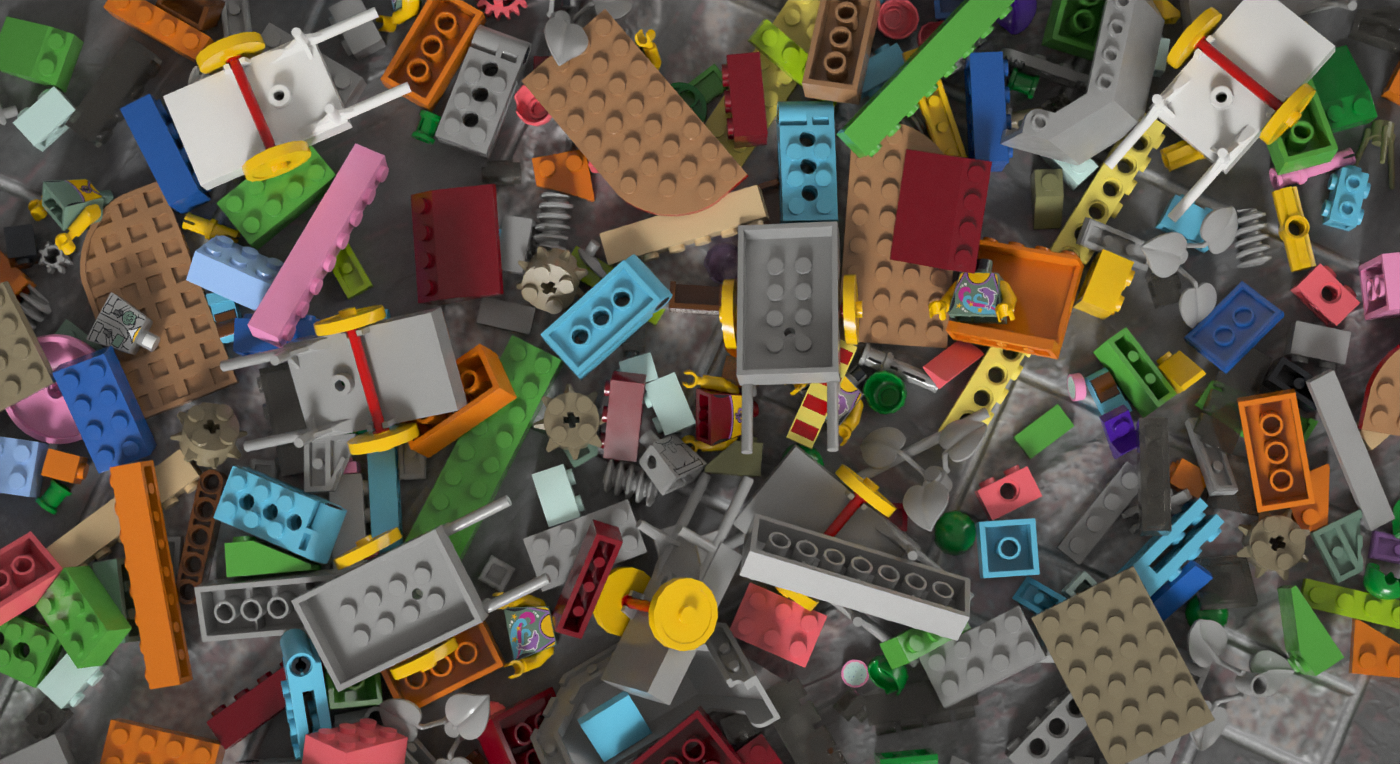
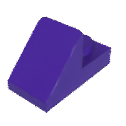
M1124 404L1099 417L1114 459L1127 454L1145 443L1144 439L1135 430L1129 409Z

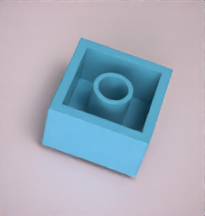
M1035 518L975 523L980 578L1040 574Z

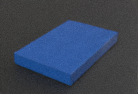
M1241 281L1184 339L1186 343L1227 374L1284 317V312L1245 282Z

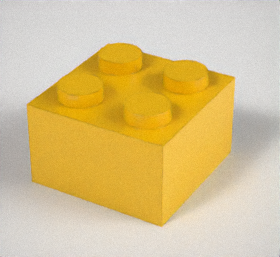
M1102 249L1093 258L1073 308L1105 320L1110 315H1114L1115 312H1119L1125 298L1121 293L1126 286L1129 287L1135 271L1131 270L1134 262Z

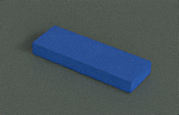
M1191 560L1182 568V572L1172 582L1168 580L1150 597L1163 622L1213 579L1211 573L1194 560Z

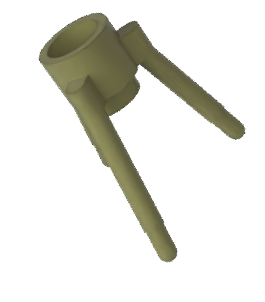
M1374 120L1372 127L1365 129L1364 138L1355 156L1356 162L1352 166H1358L1369 140H1372L1373 145L1381 147V164H1384L1386 161L1388 146L1389 188L1394 190L1395 124L1388 120Z

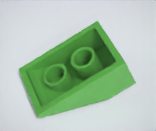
M6 16L0 33V71L50 88L54 86L66 93L84 42L75 34L47 25Z
M238 536L233 537L232 543H224L227 577L321 570L320 564L268 543L256 541V537Z
M1282 585L1277 588L1285 649L1290 656L1287 660L1296 673L1300 672L1304 675L1317 676L1343 659V654L1297 586Z

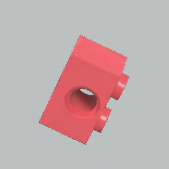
M1320 263L1313 267L1290 291L1327 327L1333 328L1360 302L1356 299V293L1349 286H1343L1336 279L1337 275L1330 267L1323 266ZM1323 288L1331 291V301H1327L1322 297L1321 292Z
M1015 465L1003 471L1006 477L995 481L994 477H991L979 483L981 489L975 491V494L989 521H993L1042 497L1028 466L1020 469L1019 465ZM1003 484H1009L1013 487L1014 495L1011 499H1005L1001 496L1000 488Z

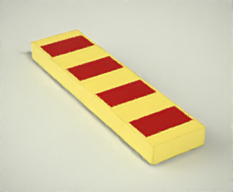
M841 339L840 385L857 350L856 346L847 345ZM827 383L810 384L786 438L812 449L827 416Z

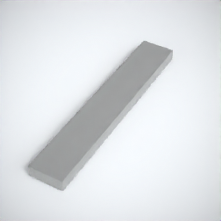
M1328 369L1305 381L1358 510L1360 509L1362 512V519L1366 529L1372 531L1395 519L1335 371Z

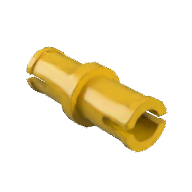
M190 212L184 218L188 221L183 222V229L204 235L207 240H211L216 235H223L231 238L234 243L239 241L235 239L240 237L241 233L238 230L221 225L216 219L208 220Z

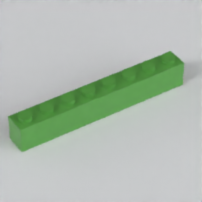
M964 0L836 135L859 158L875 155L883 146L880 142L886 136L891 137L900 129L901 125L899 122L905 116L910 117L919 109L920 105L918 102L924 96L928 98L937 90L939 86L936 83L943 76L947 78L956 70L957 66L955 63L961 57L966 58L975 50L976 46L974 43L980 37L984 39L993 31L994 26L992 24L998 18L1000 20L1012 11L1013 7L1011 4L1015 0Z

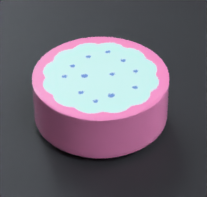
M1081 373L1069 374L1067 386L1071 400H1084L1086 397V383Z
M849 660L842 666L841 678L850 687H861L869 678L868 667L860 660Z

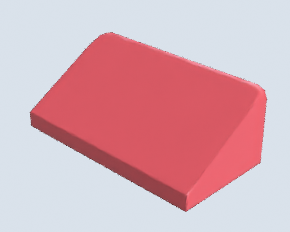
M956 341L922 368L940 389L981 358L984 353L971 343Z

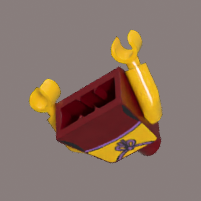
M685 370L683 373L693 375L694 380L691 383L682 382V384L687 388H693L697 384L701 385V388H696V438L692 435H686L682 438V441L685 444H694L690 448L695 453L697 449H701L702 452L724 451L741 436L742 393L739 392L738 386L725 378L704 374L702 377H699L693 370ZM753 401V417H757L759 407Z

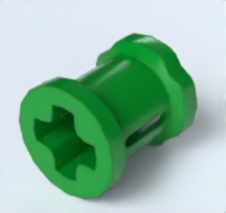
M1014 67L1007 87H1009L1010 91L1014 90L1026 94L1028 98L1032 99L1040 76L1035 75L1033 77L1019 72L1018 68Z
M420 110L419 115L421 118L416 131L412 133V137L433 145L435 142L434 135L442 117L425 110Z
M52 478L49 488L41 497H37L35 502L49 513L56 515L58 512L57 507L66 496H71L73 492L63 483Z

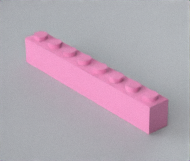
M355 143L247 324L254 337L279 348H282L287 341L292 340L296 332L297 323L300 318H304L308 313L311 299L321 291L323 279L327 272L333 270L340 250L346 248L352 229L360 224L367 204L370 205L373 202L379 183H383L386 180L389 168L385 155Z

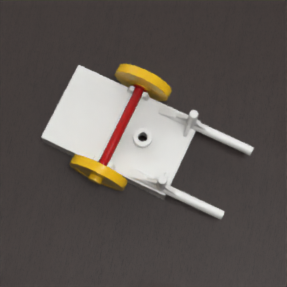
M1243 0L1213 35L1211 34L1218 26L1222 14L1214 7H1210L1199 15L1183 31L1166 60L1175 69L1180 68L1187 61H1189L1188 64L1160 95L1155 94L1152 97L1153 104L1149 107L1147 114L1104 162L1109 168L1113 169L1158 118L1213 163L1167 215L1175 223L1221 171L1227 174L1258 138L1267 145H1270L1289 127L1291 128L1302 116L1301 113L1316 92L1308 84L1309 80L1335 52V45L1278 0ZM1224 94L1227 96L1226 101L1218 102L1217 97Z
M375 7L315 33L304 34L300 28L295 27L291 31L295 38L294 40L264 53L262 52L265 49V43L261 34L257 32H243L228 36L208 45L196 56V62L200 72L213 75L163 96L198 181L204 189H212L242 175H245L246 180L254 182L287 173L311 157L309 146L353 128L350 118L412 92L408 82H405L347 108L344 107L317 44L378 18L379 15ZM284 94V98L278 101L277 96Z

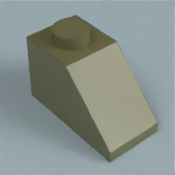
M1062 169L1034 170L1030 175L1033 230L1060 229L1064 198Z
M753 437V453L742 454L741 441H734L705 466V473L760 478L763 443H757L758 438Z

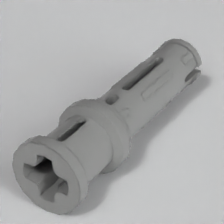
M869 343L865 344L857 364L858 366L862 367L865 365L879 372L887 371L899 376L903 380L933 391V393L937 392L938 387L924 370L895 359L894 355L889 351L884 353L872 348Z

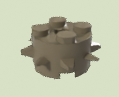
M538 246L537 252L529 262L518 261V264L525 270L523 280L517 283L516 287L522 290L523 299L531 303L535 308L551 314L566 312V308L573 302L574 297L582 298L585 295L578 286L580 280L588 275V271L577 266V260L570 254L569 250L552 248V250L547 251L543 246Z
M566 384L564 394L558 395L554 399L546 396L541 398L546 406L544 419L535 422L534 427L546 430L547 436L550 438L546 451L551 452L560 447L563 450H569L573 460H577L580 449L586 448L588 444L599 448L603 445L597 435L599 425L605 423L602 421V414L598 413L595 406L598 396L597 392L594 391L584 396L580 393H575L571 384ZM570 415H574L575 419H580L579 423H575L576 427L570 428L568 423H564L565 419H568Z
M202 402L200 405L192 406L188 413L179 412L177 414L182 424L181 432L171 435L170 438L171 440L179 441V446L186 462L194 460L197 461L196 465L217 469V466L222 465L228 457L235 459L241 457L236 443L238 438L247 435V431L239 430V422L233 414L234 411L226 404Z
M1289 508L1282 515L1271 516L1268 511L1258 512L1257 520L1249 525L1239 524L1238 526L1239 530L1243 533L1242 545L1244 547L1236 555L1237 557H1246L1248 562L1256 567V578H1260L1266 571H1276L1283 581L1288 580L1290 568L1298 562L1307 563L1309 560L1304 555L1306 537L1311 534L1310 530L1301 529L1291 519L1292 510ZM1276 538L1278 546L1271 549L1273 544H1270L1269 541Z

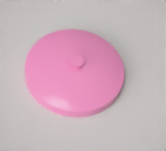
M49 334L37 337L53 371L60 364L96 351L87 343L67 335ZM57 383L6 409L9 417L17 427L37 440L51 444H68L82 440V436Z

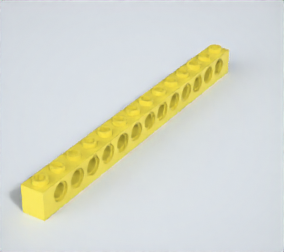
M1155 120L1139 138L1144 144V149L1137 150L1132 146L1120 161H1124L1129 165V173L1119 171L1117 164L1111 169L1104 162L1102 163L1050 248L1052 252L1072 251L1079 256L1085 265L1089 262L1095 251L1076 244L1075 231L1081 230L1085 217L1093 219L1089 215L1090 207H1096L1101 211V219H1094L1096 221L1106 224L1110 216L1115 219L1123 206L1120 200L1124 193L1129 196L1137 184V181L1134 180L1135 175L1138 171L1143 173L1150 163L1151 158L1148 157L1151 149L1155 148L1157 150L1163 142L1165 135L1162 132L1166 125ZM1125 136L1124 138L1120 139L1119 141H1117V142L1114 144V146H1113L1112 149L1110 150L1109 154L1107 155L1106 159H1107V158L1112 154V152L1119 146V144L1126 138V136ZM1103 185H1112L1116 191L1115 196L1106 195L1103 191ZM989 347L938 431H942L951 422L960 420L962 415L969 416L984 407L990 417L981 422L986 423L988 426L994 416V413L991 412L996 402L999 404L1003 402L1009 392L1005 388L1010 379L1014 381L1017 379L1023 369V366L1019 365L1024 356L1029 358L1031 354L1016 352L1015 359H1008L1003 355V349ZM995 368L1001 372V382L995 383L989 379L988 372L990 369ZM976 392H983L987 395L988 402L986 406H979L975 403L974 394Z

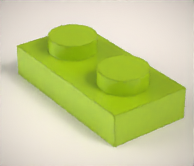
M348 242L346 248L341 249L338 253L336 264L332 271L347 298L351 300L374 286Z

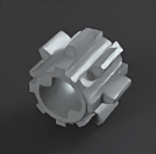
M47 241L44 250H38L42 254L41 261L38 264L48 267L47 272L52 275L55 271L65 274L66 267L74 265L70 261L73 253L65 255L62 249L59 250L56 244ZM60 252V255L57 256V262L53 263L52 260L56 258L55 253Z

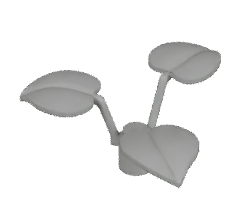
M549 0V10L546 14L549 20L545 24L543 32L548 48L558 66L581 55L588 46V37L585 31L579 25L573 24L589 8L594 7V12L597 16L606 9L616 21L630 12L632 8L631 0H591L592 2L587 3L572 17L563 10L555 12V0Z
M1233 206L1217 208L1206 215L1200 227V236L1204 240L1201 243H1187L1182 234L1168 232L1156 236L1140 246L1150 269L1155 275L1165 278L1178 271L1192 284V287L1185 289L1181 293L1179 300L1181 316L1186 325L1194 328L1213 311L1217 295L1215 288L1210 283L1202 282L1198 285L1197 281L1180 267V264L1185 263L1188 258L1187 248H1205L1208 246L1211 253L1219 254L1232 244L1238 229L1237 213Z
M967 419L956 420L948 424L939 437V444L945 449L942 453L943 467L930 466L926 470L904 451L900 450L906 442V437L896 428L883 427L874 430L865 437L860 447L864 461L874 469H884L891 466L896 461L898 454L924 477L923 486L915 485L907 490L903 498V507L915 524L927 531H932L936 521L947 507L949 492L953 486L952 480L947 475L951 471L948 467V455L954 462L968 459L981 445L988 426L984 422Z
M1203 619L1196 620L1189 630L1187 637L1188 655L1193 663L1199 667L1207 668L1214 660L1217 664L1237 673L1235 686L1239 693L1215 699L1213 703L1205 700L1215 721L1189 733L1196 748L1200 751L1209 748L1219 738L1226 726L1227 712L1223 707H1219V704L1237 699H1247L1248 695L1269 697L1276 693L1286 679L1295 672L1285 658L1269 650H1260L1251 656L1249 660L1250 672L1221 660L1218 656L1227 647V633L1218 622Z
M455 694L446 702V716L426 724L420 723L422 719L420 708L406 699H387L380 704L379 712L384 727L395 728L397 733L408 737L407 742L416 739L418 729L425 730L438 725H445L446 734L449 737L455 738V741L448 752V758H439L434 764H472L464 757L457 756L454 758V752L463 739L473 740L484 732L490 714V695Z

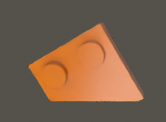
M580 150L532 158L537 187L558 191L568 196H576L590 202L595 201L588 159Z
M1328 463L1310 470L1315 504L1289 508L1292 510V520L1301 529L1312 532L1328 525L1330 466Z
M1352 619L1349 673L1400 678V644L1361 620Z

